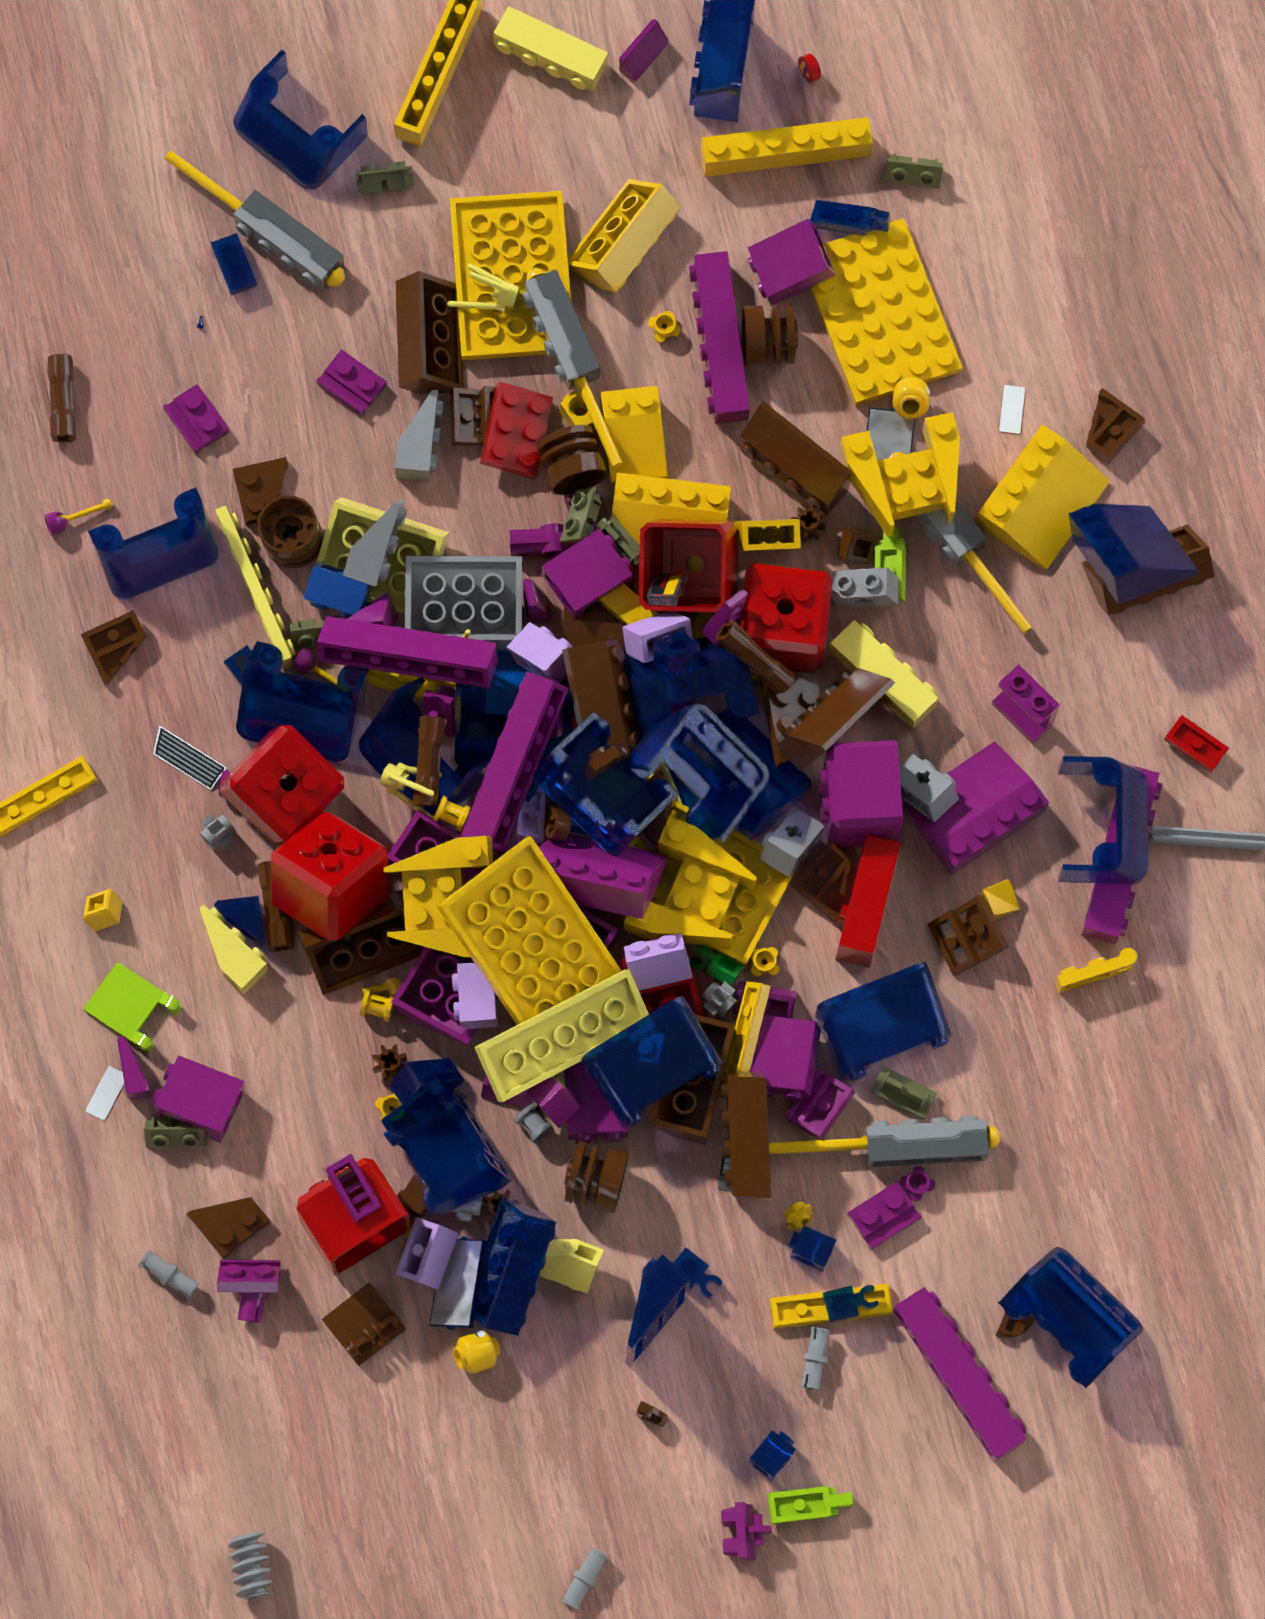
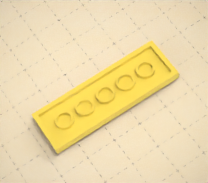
M627 969L474 1048L498 1102H504L653 1024L632 974Z

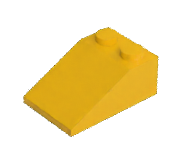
M658 386L601 392V413L623 462L620 467L612 468L608 459L610 483H616L617 473L667 478Z

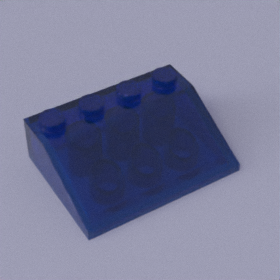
M1092 504L1068 513L1072 540L1118 604L1198 575L1196 566L1151 506Z
M663 1254L658 1260L652 1258L642 1270L639 1296L627 1344L626 1364L629 1367L633 1365L688 1298L691 1277Z

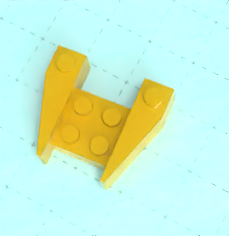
M953 412L925 418L922 431L927 450L877 461L869 431L841 437L839 450L843 465L852 471L850 482L887 537H892L895 526L894 520L944 509L948 524L953 522L960 436Z
M669 816L658 841V852L667 854L683 863L665 905L661 906L650 902L643 919L626 916L624 931L646 940L649 938L651 940L658 939L667 934L675 935L682 933L684 944L731 947L733 934L720 928L739 884L754 890L757 877L699 828Z
M492 837L455 838L384 867V873H402L405 931L387 932V937L471 958L437 908V905L465 885L464 869L488 867L493 863Z

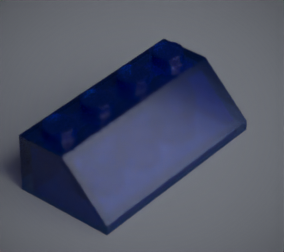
M501 1197L478 1265L470 1316L486 1329L518 1336L521 1327L526 1322V1311L530 1300L536 1293V1282L540 1270L545 1266L549 1243L555 1236L556 1221L545 1213Z

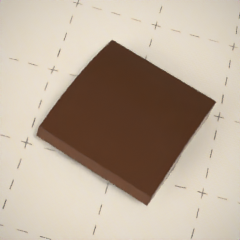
M483 386L481 390L453 387L450 391L452 445L484 446L496 387Z
M984 895L976 896L957 909L949 910L928 923L953 976L988 960L1009 947Z

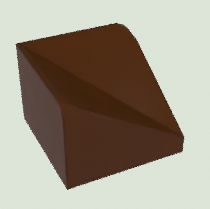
M844 527L837 555L845 560L870 565L878 537L866 531Z

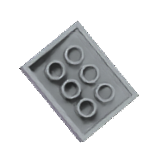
M406 556L405 629L429 631L431 633L463 637L465 631L469 629L471 631L469 639L495 642L497 650H508L507 646L522 631V557Z

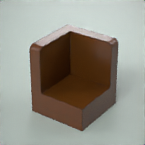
M413 1175L405 1190H400L397 1197L408 1213L422 1219L440 1191V1185L436 1182L431 1184L418 1175Z

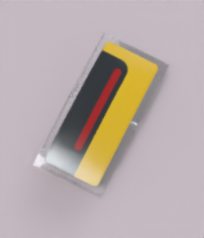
M658 573L654 577L647 593L648 604L677 606L679 597H683L688 574Z

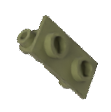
M893 154V157L887 156L884 181L940 188L943 163H939L938 159L929 160L918 158L917 162H912V157Z
M405 161L388 163L389 169L378 170L377 164L360 166L361 172L355 173L356 176L361 175L362 181H357L358 192H364V195L367 193L383 192L382 181L388 180L389 191L409 189L408 186H414L413 175H407L406 169H412V166H406Z
M596 487L575 491L567 520L563 526L561 543L574 541L575 545L592 534L594 527L587 520L596 522L602 504L601 496L596 494Z
M613 515L608 520L603 518L597 524L598 528L596 530L600 529L604 535L609 534L617 546L615 551L621 559L625 557L630 562L635 572L639 568L640 545Z
M321 618L322 625L316 626L315 619L297 620L295 624H290L294 650L318 647L317 641L326 618Z
M885 1066L879 1073L876 1083L871 1090V1093L922 1119L925 1118L937 1094L931 1089Z
M151 1117V1120L145 1121L146 1147L194 1148L206 1146L205 1130L182 1121L178 1122V1127H173V1118L160 1119Z

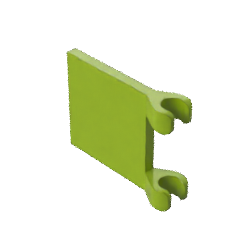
M117 961L83 1010L121 1036H124L144 1052L149 1053L153 1049L154 1044L148 1036L139 1032V1030L158 1004L174 1015L179 1013L182 1006L179 1000L163 992Z

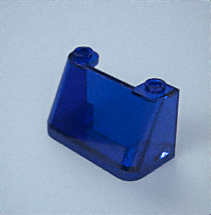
M196 487L177 496L174 501L177 519L126 540H123L120 531L113 525H101L88 531L95 556L110 591L118 599L132 598L215 563L219 554L218 547L202 499Z
M593 712L550 752L535 771L534 777L540 788L604 851L612 856H618L679 794L666 780L655 778L648 783L624 759L589 781L583 772L588 764L586 760L590 758L589 755L602 746L606 750L611 747L607 743L611 737L608 722Z
M926 962L915 964L829 998L818 1004L815 1012V1019L821 1028V1033L842 1081L850 1078V1081L859 1080L867 1075L866 1070L872 1064L925 1044V1046L931 1045L933 1049L942 1047L949 1043L948 1039L952 1036L935 983Z
M683 996L663 1005L593 1048L581 1058L582 1063L622 1127L626 1124L631 1127L644 1119L643 1113L646 1111V1107L696 1076L697 1078L704 1076L706 1080L712 1078L721 1071L719 1067L724 1065Z
M438 1077L381 1119L386 1128L384 1136L393 1147L396 1145L400 1146L406 1152L427 1187L424 1190L426 1197L423 1201L432 1213L437 1211L443 1215L498 1191L512 1182L511 1175L466 1102Z

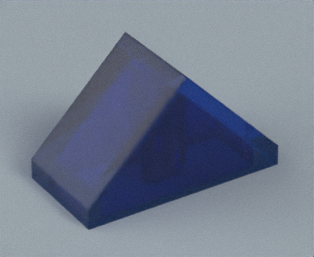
M259 896L218 900L215 902L214 908L223 915L227 922L260 947L265 944Z

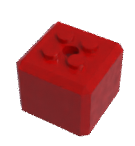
M659 519L647 522L640 529L639 603L645 610L717 612L726 601L737 594L738 528L732 521ZM693 555L699 556L703 562V566L698 572L692 571L688 566V560ZM660 573L683 574L676 585L674 594L651 593L653 584Z
M753 563L745 571L743 590L748 595L740 615L739 626L774 660L780 661L790 671L815 673L822 667L833 579L824 571ZM781 602H788L793 606L794 610L788 615H783L777 610V606ZM735 656V658L740 662L741 665H746L737 656Z
M281 725L271 730L220 782L221 794L272 844H283L303 826L318 816L344 789V777L292 725ZM288 774L295 779L296 785L292 791L282 789L280 779L283 775Z
M328 811L321 812L271 853L272 905L326 940H339L387 899V873H384L383 869L388 866L387 847L335 814Z
M362 1158L357 1161V1164L382 1207L357 1222H354L329 1179L315 1183L308 1189L309 1192L298 1199L296 1209L300 1223L334 1276L341 1274L399 1238L410 1228L409 1214L376 1162L372 1159ZM349 1165L335 1173L337 1178L351 1171ZM354 1176L341 1185L345 1189L358 1180ZM360 1187L347 1196L349 1199H352L364 1192V1190ZM367 1197L353 1206L355 1210H358L371 1201Z

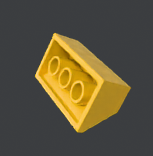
M628 179L569 256V269L601 290L617 292L618 289L624 286L626 279L634 268L640 265L643 256L650 247L658 241L662 231L674 220L675 214L681 206L662 184Z

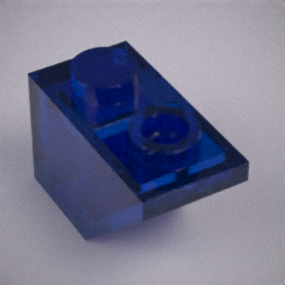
M450 1058L412 1061L405 1064L391 1082L390 1087L402 1106L409 1108L426 1106L460 1086L464 1079Z

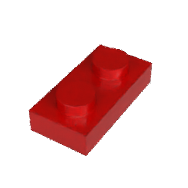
M1183 715L1179 717L1164 738V741L1210 773L1214 771L1229 750L1228 746Z

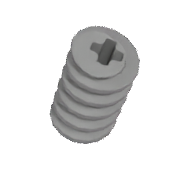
M263 1532L241 1535L227 1543L228 1548L236 1549V1551L229 1555L230 1560L238 1562L231 1567V1571L241 1574L233 1579L235 1585L243 1586L235 1591L236 1597L247 1600L274 1595V1592L265 1591V1587L272 1584V1580L263 1578L264 1574L271 1571L269 1567L261 1566L262 1562L269 1559L268 1555L259 1554L260 1550L267 1547V1543L257 1541L258 1538L265 1535Z

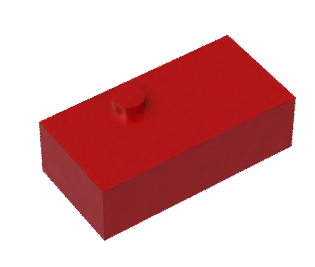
M866 834L849 906L843 904L839 922H843L844 926L836 960L870 968L901 842Z

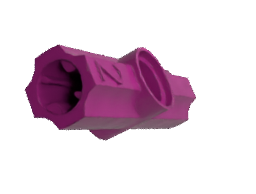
M546 524L541 526L540 529L509 530L511 556L541 555L543 558L553 559L572 547L575 542H560L564 526L562 524Z

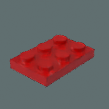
M499 381L495 388L480 464L535 479L541 459L536 445L545 437L553 397Z

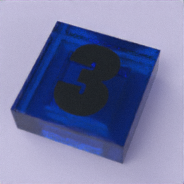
M248 645L224 661V665L240 686H243L265 670Z

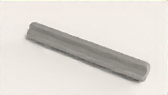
M1152 826L1150 830V841L1152 843L1261 851L1265 849V834L1165 826Z

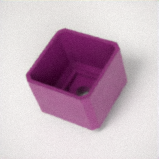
M897 740L834 743L826 751L823 770H820V778H818L819 796L824 795L822 806H820L821 823L826 824L827 842H833L838 848L863 847L866 834L899 842L903 828V809Z

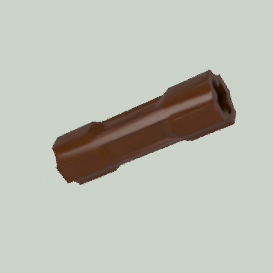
M53 354L48 357L51 438L53 442L57 443L72 442L76 440L72 384L74 379L73 359L68 354Z
M733 620L732 622L725 623L720 628L719 633L716 635V641L730 654L737 656L760 677L761 681L775 694L784 693L790 688L795 679L794 674L780 661L774 660L757 645L741 626Z
M420 716L419 750L416 780L414 783L434 791V795L429 796L414 790L412 804L415 806L438 807L441 750L444 741L445 718Z
M263 861L257 864L263 894L269 951H288L294 948L289 915L272 905L271 861Z

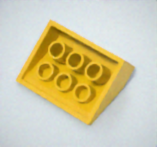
M1041 425L980 509L975 524L1047 571L1106 489L1110 480L1067 440L1046 426Z
M617 473L612 515L640 545V529L647 522L659 519L727 521L731 486ZM696 555L691 556L688 560L689 568L694 572L700 571L703 566L702 559Z

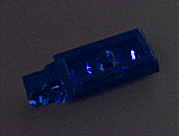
M816 200L810 220L817 226V229L866 235V232H872V230L888 232L890 212L867 206Z

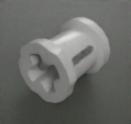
M534 1103L524 1108L513 1120L526 1130L531 1136L530 1140L533 1143L540 1140L553 1127L551 1123H546L539 1115Z

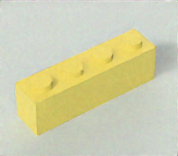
M510 6L506 9L493 33V44L500 52L518 56L527 65H537L555 78L562 77L571 81L573 86L581 90L588 89L593 92L608 65V52Z
M853 620L830 643L829 653L851 673L860 668L891 678L895 682L879 699L912 730L936 707L938 702L936 690L929 683H922L915 676L916 672L909 664L905 662L902 664L894 657V651L887 644H880L874 638V633L867 625L863 623L860 625L856 620Z

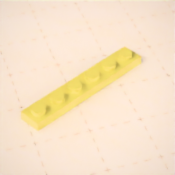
M226 506L215 510L218 523L282 670L290 668L293 664L292 656L296 655L290 639L284 640L281 631L285 628L280 615H273L270 605L274 603L268 588L262 590L259 580L263 579L257 563L251 564L248 555L252 554L246 538L240 539L237 530L241 529L236 514H229Z

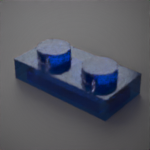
M237 233L210 242L231 296L257 287V281Z

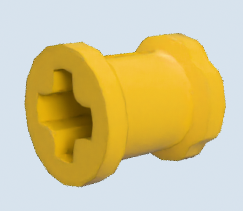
M443 796L433 820H443L456 826V830L461 831L470 807L467 805L465 807L448 801V798Z
M366 990L361 1004L360 1016L369 1014L384 1018V1022L389 1023L393 1012L391 1001L394 996L386 998L372 994L371 990Z

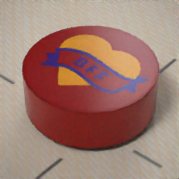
M810 53L799 57L798 65L803 78L808 83L819 80L821 69L817 59Z

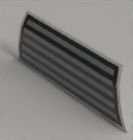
M159 725L153 754L212 790L222 775V771H225L227 767Z

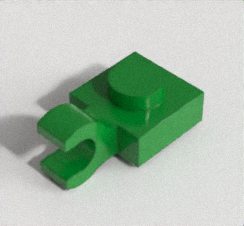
M698 945L694 950V953L700 955L702 959H698L695 956L690 959L692 968L698 970L707 968L705 973L713 976L720 983L727 982L730 986L734 984L745 966L720 952L717 954L711 952L704 945Z

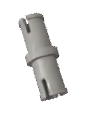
M151 1250L145 1254L139 1264L140 1267H143L159 1278L162 1285L166 1286L168 1284L186 1296L187 1299L191 1298L200 1284L179 1271L176 1264L172 1263L170 1265L152 1253Z
M811 1327L808 1352L804 1353L803 1357L806 1363L800 1387L820 1390L823 1364H827L828 1359L825 1357L830 1330Z
M591 1547L579 1571L575 1570L573 1573L575 1578L561 1601L578 1610L590 1586H595L596 1581L594 1579L608 1556Z

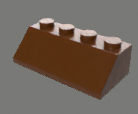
M420 271L395 281L399 388L418 394H430L432 390H438V393H450L453 387L464 388L458 307H449L447 304L449 301L457 302L456 283Z
M763 401L740 435V450L749 459L753 460L755 458L759 461L763 469L770 476H777L783 480L785 487L795 495L799 493L803 496L809 506L813 505V510L816 512L823 511L827 516L849 491L852 471Z
M1188 524L1082 562L1083 569L1098 604L1108 615L1121 613L1129 607L1149 603L1154 598L1174 594L1179 589L1191 585H1199L1207 579L1215 577L1209 547Z
M619 640L603 641L562 649L585 765L588 764L586 760L590 758L589 755L600 747L604 746L607 750L614 745L630 740L637 751L628 757L642 754V739L636 728V710L630 699V680L625 674L623 665L624 651L619 645Z
M860 668L850 675L845 671L833 682L836 686L833 691L828 688L816 699L819 703L818 706L814 708L810 705L798 716L802 720L798 725L793 722L781 733L785 738L776 746L799 771L803 770L833 745L895 682L891 678Z
M403 889L387 895V899L339 940L328 941L308 927L298 931L306 956L323 995L419 957L424 949V946L387 937V932L405 931Z
M677 1010L648 1125L673 1137L706 1145L735 1024Z
M761 1071L725 1073V1081H720L721 1099H726L727 1110L722 1111V1128H728V1140H723L724 1158H729V1170H724L725 1188H730L733 1196L771 1198L766 1077Z

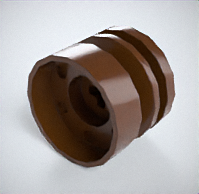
M792 304L784 305L783 317L779 316L778 305H773L770 318H765L762 305L742 307V345L745 366L764 365L766 352H772L774 363L780 364L781 351H784L786 364H794L795 353L798 348V326Z
M574 425L562 428L548 434L537 443L536 449L541 456V464L548 468L545 476L550 491L554 495L574 494L576 490L586 489L590 485L596 486L607 477L608 471L603 456L600 453H596L599 445L595 440V433L591 426Z
M294 495L275 498L262 508L257 520V531L268 556L276 564L286 568H300L310 564L319 555L324 534L313 507L304 499ZM292 533H293L294 536H297V537H296L295 539H293V540H292L291 537H288V536H289L290 534H292Z
M579 1140L577 1148L570 1157L564 1182L565 1202L572 1203L576 1191H581L579 1205L584 1206L589 1194L596 1195L595 1209L614 1214L625 1176L629 1152L610 1148L605 1159L602 1160L598 1159V1144H594L591 1155L586 1156L587 1142Z

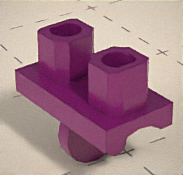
M440 684L435 692L426 690L423 695L424 714L430 717L445 718L444 734L448 738L453 739L456 733L455 718L457 716L456 708H454L455 689Z
M735 1502V1507L721 1511L723 1527H736L737 1538H726L723 1540L724 1555L738 1557L746 1561L756 1560L755 1546L764 1545L763 1534L772 1533V1526L763 1525L762 1514L753 1515L752 1504Z

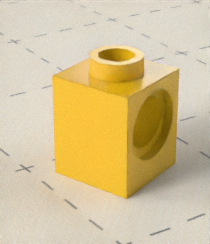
M580 391L568 393L560 403V414L569 427L588 425L593 430H596ZM577 408H583L587 413L583 416H577L573 411Z

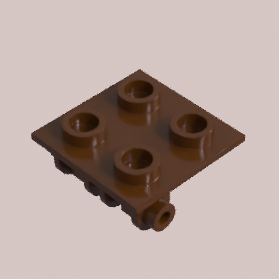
M370 1282L322 1318V1321L358 1366L406 1330L398 1315L390 1309Z

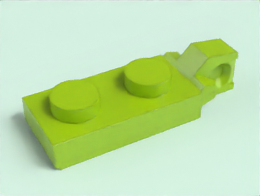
M895 525L892 537H887L883 531V540H879L878 545H875V568L887 567L899 577L898 602H902L906 598L905 539L900 538V528Z
M828 1486L767 1493L771 1525L832 1518V1516L839 1515L838 1508L852 1507L854 1505L852 1492L836 1494V1488H828Z

